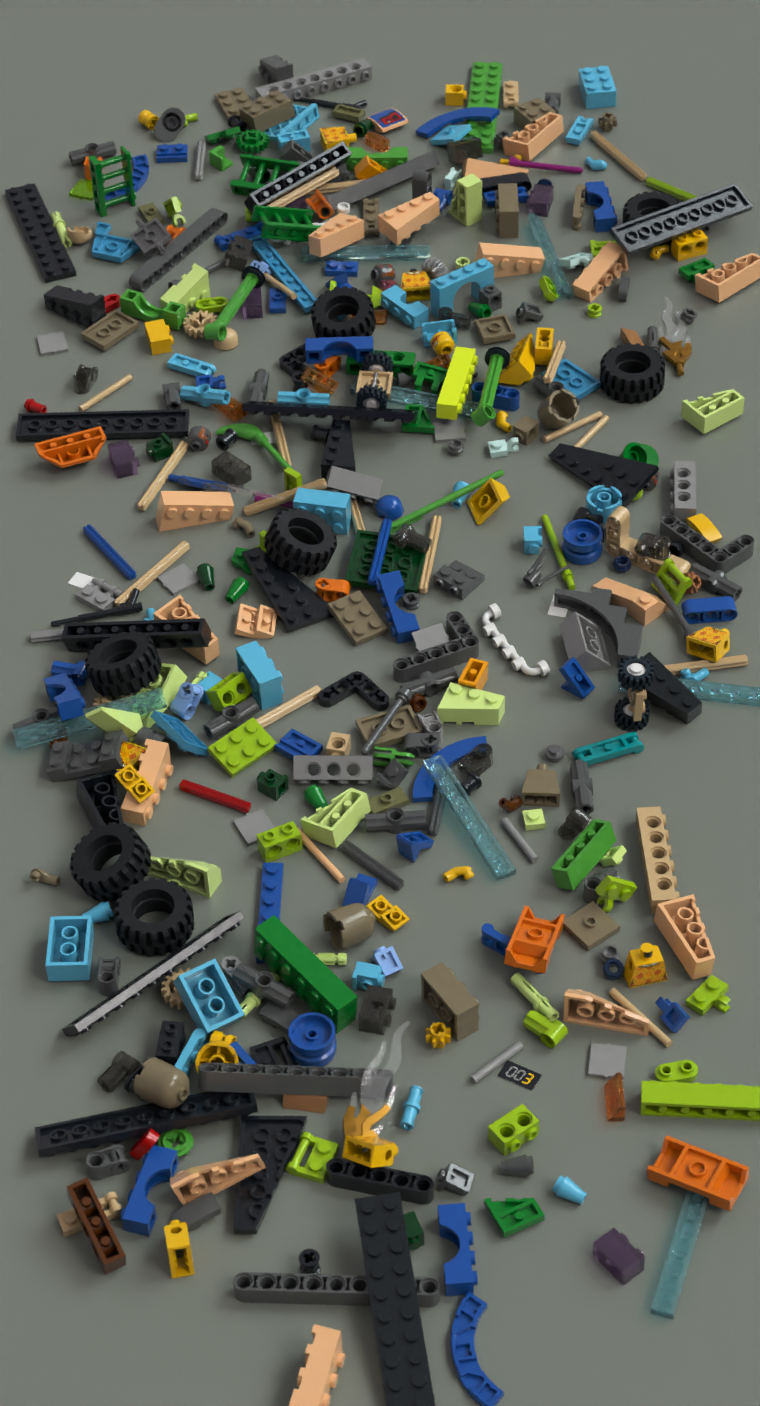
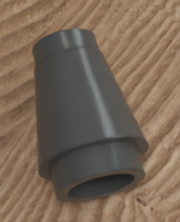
M524 1154L501 1161L502 1175L529 1177V1174H534L532 1156Z

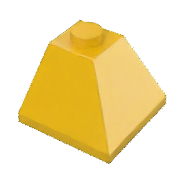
M490 478L467 501L476 523L480 526L510 498V495L505 485Z

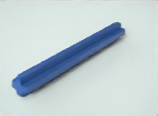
M384 518L382 520L368 576L369 585L375 586V583L378 582V575H380L392 526L391 519Z
M88 524L83 527L85 535L127 579L132 580L136 578V571L92 525Z

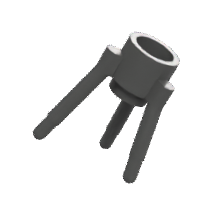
M545 547L523 577V581L530 588H534L536 585L540 587L544 582L567 570L569 566L566 565L541 579L542 575L539 569L544 564L541 559L548 550V547Z

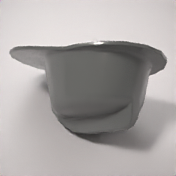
M178 108L167 109L154 127L156 137L163 142L173 141L185 125L184 113Z

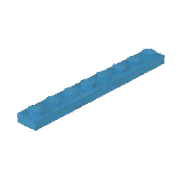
M261 235L248 239V245L269 266L268 269L277 280L297 294L295 301L305 313L311 312L313 304L317 299L267 239H262Z

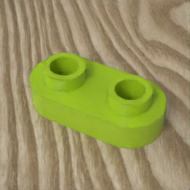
M543 275L539 279V287L544 293L543 297L549 302H554L559 297L556 287L550 278Z
M221 296L199 299L195 303L196 311L199 312L201 310L203 313L206 310L208 313L222 312L228 300Z
M691 1060L661 1064L655 1070V1080L659 1082L676 1081L679 1083H690L695 1081L698 1076V1066Z

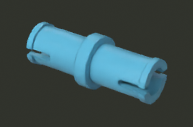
M413 1085L410 1087L407 1101L403 1104L404 1112L400 1126L405 1130L413 1129L416 1115L420 1112L421 1107L419 1104L424 1090L419 1086Z

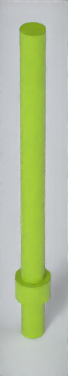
M544 514L541 519L560 568H563L567 563L549 517ZM568 568L561 573L563 581L567 583L568 589L575 590L574 576Z

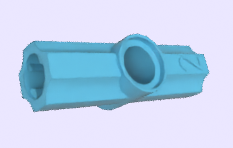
M201 384L198 387L183 385L180 389L181 400L200 402V405L203 407L212 404L228 405L230 402L231 394L229 391L211 389L209 384Z
M305 388L299 389L296 392L278 391L277 402L330 405V394L311 393L310 390Z

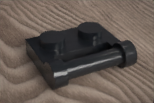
M278 1037L249 1048L250 1055L256 1064L281 1065L274 1052L277 1049L280 1051L286 1065L298 1066L295 1064L287 1048L288 1043L285 1037Z

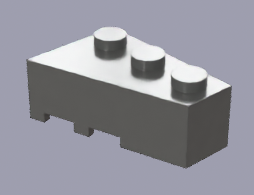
M274 55L260 59L259 72L265 77L266 82L271 84L293 78V64H288V61H283V58Z

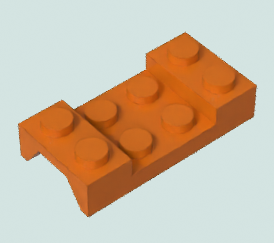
M525 905L507 946L504 964L514 968H523L535 973L545 974L556 940L559 939L562 932L565 915L560 914L552 921L536 918L530 907Z
M666 1135L662 1151L653 1166L649 1165L647 1168V1177L649 1180L666 1187L672 1183L709 1198V1204L731 1211L749 1178V1167Z

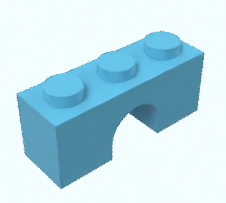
M397 285L381 293V306L415 330L421 326V323L429 321V308L419 301L406 304L407 292Z

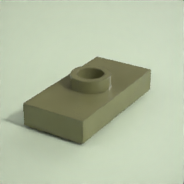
M338 104L332 111L333 117L354 122H360L366 115L363 109Z
M153 202L138 206L139 212L146 223L157 218L161 224H165L163 216Z
M401 787L368 799L371 814L387 813L391 808H401L409 804V799Z

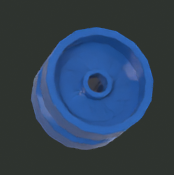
M578 519L569 522L564 527L562 553L568 561L574 564L585 565L591 564L600 558L603 532L597 523L591 520Z
M310 1012L299 1015L292 1021L289 1026L288 1036L290 1054L293 1060L300 1066L322 1067L331 1062L336 1054V1030L332 1020L324 1014Z

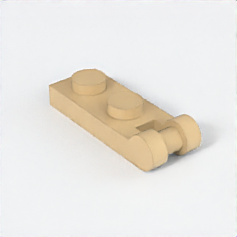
M503 81L504 108L519 105L518 81Z
M109 1192L103 1198L98 1199L103 1210L106 1207H110L104 1211L109 1221L120 1217L123 1208L118 1204L116 1192ZM74 1209L57 1214V1220L64 1237L84 1230Z

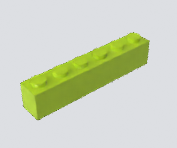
M655 1080L642 1081L640 1115L760 1121V1086L723 1085L720 1083L701 1084L698 1082L679 1083L676 1081L659 1082Z

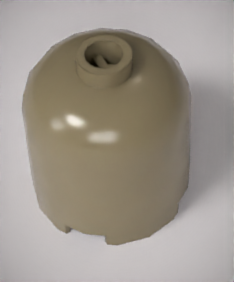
M566 389L556 390L551 393L538 407L537 414L540 422L546 428L559 429L576 419L580 410V405H577L575 400L576 396Z
M362 903L342 906L330 910L327 914L323 915L324 931H329L332 938L329 942L337 951L369 939L374 932L375 915Z
M156 1057L146 1060L142 1064L144 1069L141 1074H136L134 1093L139 1095L141 1099L163 1108H176L188 1097L190 1082L186 1073Z

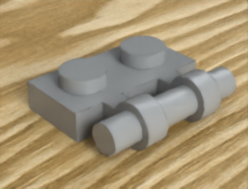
M94 577L92 579L94 587L87 584L75 595L76 600L96 611L111 609L115 604L114 598L120 596L123 592L117 586L107 584L106 580Z

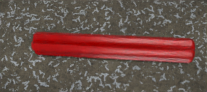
M183 779L179 785L180 790L232 809L248 813L251 810V803L186 779Z

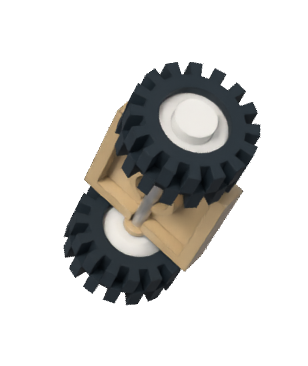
M377 350L374 353L370 351L369 355L366 354L363 358L362 371H359L356 388V407L387 408V401L390 399L393 383V361H391L392 358L391 356L388 357L387 353L383 355V351H380V353Z
M634 655V658L628 656L627 660L624 658L619 664L618 682H621L620 685L622 687L625 686V689L628 690L629 699L623 697V700H618V703L615 705L614 721L615 723L617 722L616 725L618 727L621 726L622 730L627 728V732H631V729L637 732L638 728L642 730L643 726L646 727L649 721L650 708H648V703H645L647 699L646 689L653 683L654 667L653 663H649V659L644 660L643 656H640V659L637 658V655Z

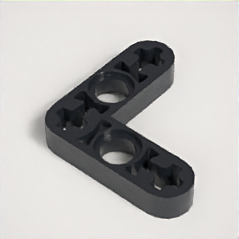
M304 343L280 357V368L291 377L297 372L305 373L307 375L306 386H313L316 383V374L303 364L306 362Z
M359 671L352 672L324 688L318 694L319 704L326 708L334 706L354 693H357L376 711H385L389 707V696L364 673ZM341 687H344V688H346L347 690H346V691H338L337 689H339V688H341ZM367 689L373 690L372 693H365L364 691Z

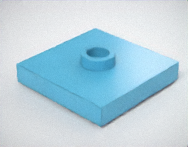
M471 124L446 126L430 142L433 146L456 144L471 131Z

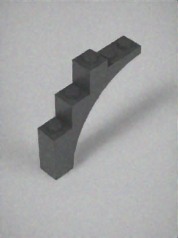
M593 588V592L590 593L555 589L554 607L576 611L601 626L611 637L618 657L617 668H619V664L624 658L627 660L628 656L634 658V655H637L638 658L643 625L626 623L627 607L611 606L612 590Z

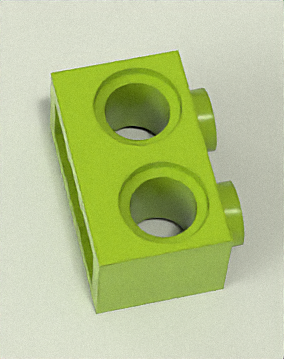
M232 672L205 692L214 710L222 711L226 706H234L237 703L243 702L253 691L244 672Z
M294 821L256 834L258 851L265 863L303 850L302 835Z
M523 1103L488 1126V1139L504 1156L510 1152L517 1151L522 1144L528 1140L535 1139L539 1134V1120Z

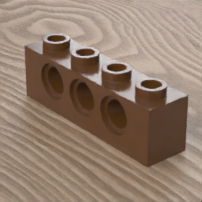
M88 1177L67 1186V1196L105 1275L125 1266L126 1255Z

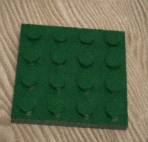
M357 530L345 580L351 586L376 590V586L368 584V576L379 536L378 532ZM389 534L380 574L400 570L404 582V594L410 592L417 593L429 540Z

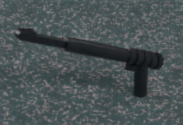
M294 98L296 102L315 103L317 106L335 108L338 104H342L318 99ZM363 100L355 104L343 103L342 105L362 109V107L367 105V101Z
M133 588L129 602L120 603V606L117 608L52 621L51 626L60 627L65 623L84 622L143 611L142 603H136L140 590Z

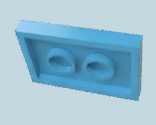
M566 358L560 361L553 382H561L564 385V389L572 392L579 399L584 398L601 387V381Z
M153 711L150 717L155 721V726L164 730L166 736L170 740L175 741L181 751H190L196 756L203 755L207 757L209 755L208 747L179 718Z

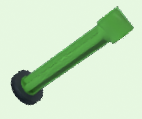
M253 266L244 268L241 273L243 282L216 321L206 324L204 337L207 340H225L227 335L226 327L252 289L262 287L265 282V276L260 269Z
M492 347L485 354V363L488 365L479 406L471 414L473 422L479 427H482L496 416L493 402L501 370L506 368L510 361L509 353L501 347Z

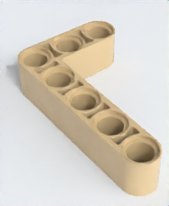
M618 506L607 518L605 548L609 555L615 558L627 556L632 565L656 575L663 562L668 558L674 561L675 566L682 573H687L690 570L691 564L688 561L629 537L630 513L625 507ZM668 571L667 574L678 583L679 580Z

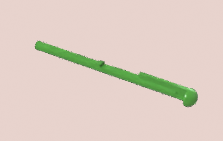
M500 469L392 522L390 534L422 519V515L448 502H453L457 498L483 486L490 478L496 480L504 476L503 470Z

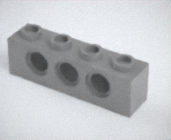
M674 461V468H670V479H673L670 480V490H673V492H670V502H673L670 504V514H674L682 522H687L686 519L688 517L696 515L695 461Z
M294 755L293 780H298V783H310V780H318V783H329V780H337L339 784H348L349 780H357V784H369V780H373V756ZM311 764H316L319 767L318 774L312 775L309 772L308 768ZM330 764L338 766V774L332 775L329 773L328 767ZM350 764H355L358 767L356 775L349 774L348 766Z

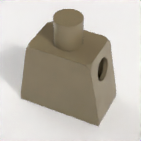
M543 763L538 764L536 769L528 770L522 789V806H560V789L555 770H548V766Z

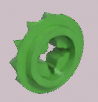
M187 1129L165 1131L158 1140V1146L177 1150L179 1159L184 1154L188 1155L189 1151L193 1149V1136ZM179 1139L180 1145H177L175 1148H173L172 1143H176V1141H178Z

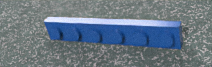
M263 863L258 926L273 915L280 920L283 863ZM256 957V963L266 964L263 960H259Z

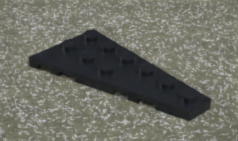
M562 443L549 455L552 461L591 487L605 485V488H610V486L617 488L622 494V506L625 508L659 470L656 465Z
M260 547L242 552V558L287 632L334 618L327 608L328 602L292 573L287 572L284 568H280L276 562L274 563L271 560V556H268Z
M241 1116L238 1158L259 1154L266 1168L236 1183L234 1234H257L307 1123V1116Z

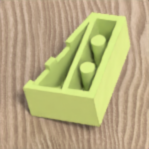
M473 173L457 180L453 192L455 197L451 200L452 207L448 210L449 214L466 227L482 220L483 184L482 180Z
M194 263L191 266L193 269L187 275L183 274L182 280L177 285H173L160 298L161 308H165L172 301L185 305V311L188 312L195 307L197 300L210 298L208 271Z
M734 389L713 393L712 397L704 398L700 396L697 397V400L690 402L683 400L681 417L705 434L742 415L744 397Z
M450 682L437 708V713L442 724L444 722H456V725H462V722H474V725H499L505 713V696Z
M349 788L333 798L331 804L324 808H317L316 813L312 816L301 818L304 834L310 839L337 849L365 818V814L371 811L367 793Z

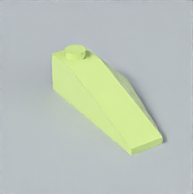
M162 663L160 673L156 676V679L150 682L149 686L143 687L137 692L136 698L138 702L133 713L140 714L143 727H152L155 723L150 717L153 711L163 713L175 699L181 684L186 681L187 676L176 664Z
M99 707L85 714L86 718L104 733L122 729L130 743H134L136 734L143 727L139 713Z
M151 856V867H148L150 869L149 875L159 879L165 878L167 881L177 879L183 885V888L208 898L213 895L222 882L221 868L214 864H208L203 861Z

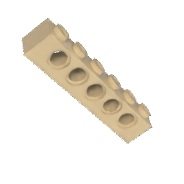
M660 806L636 808V826L651 914H655L658 903L680 898L679 891H675V888H677V878L672 875V872H674V861L669 858L672 854L671 845H667L669 833L668 829H664V826H666V816L662 814Z

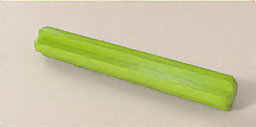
M653 177L646 179L647 186L668 195L670 194L680 200L687 201L698 197Z

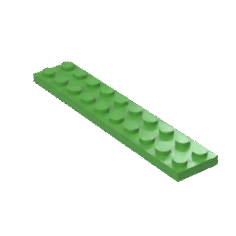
M473 62L468 108L490 107L498 109L503 63ZM497 117L492 122L466 119V124H471L472 129L464 136L463 153L493 154Z

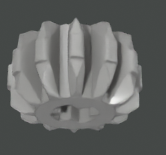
M436 256L427 258L420 266L421 271L427 273L430 281L448 274V268L445 267V263L441 259L438 260Z

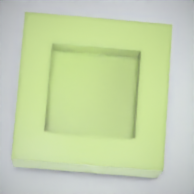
M542 808L522 811L526 831L545 829Z
M623 845L612 847L599 862L603 867L616 866L623 860L622 857L627 850Z

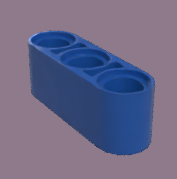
M476 382L472 385V402L476 405L480 403L484 382ZM498 385L493 408L512 412L518 410L520 407V392L514 388Z
M730 596L688 599L681 605L683 616L688 624L732 621L738 615L735 601Z

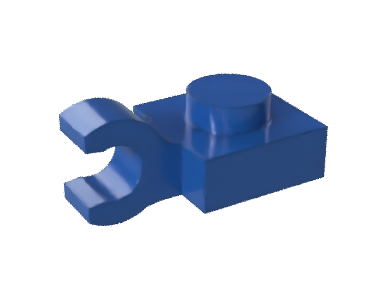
M212 374L196 376V387L201 384H209L211 389H214V387L221 390L225 389L224 375L213 377Z
M660 996L655 1002L664 1012L660 1018L672 1032L677 1033L690 1018L678 1003L671 1002L668 998L664 1000Z

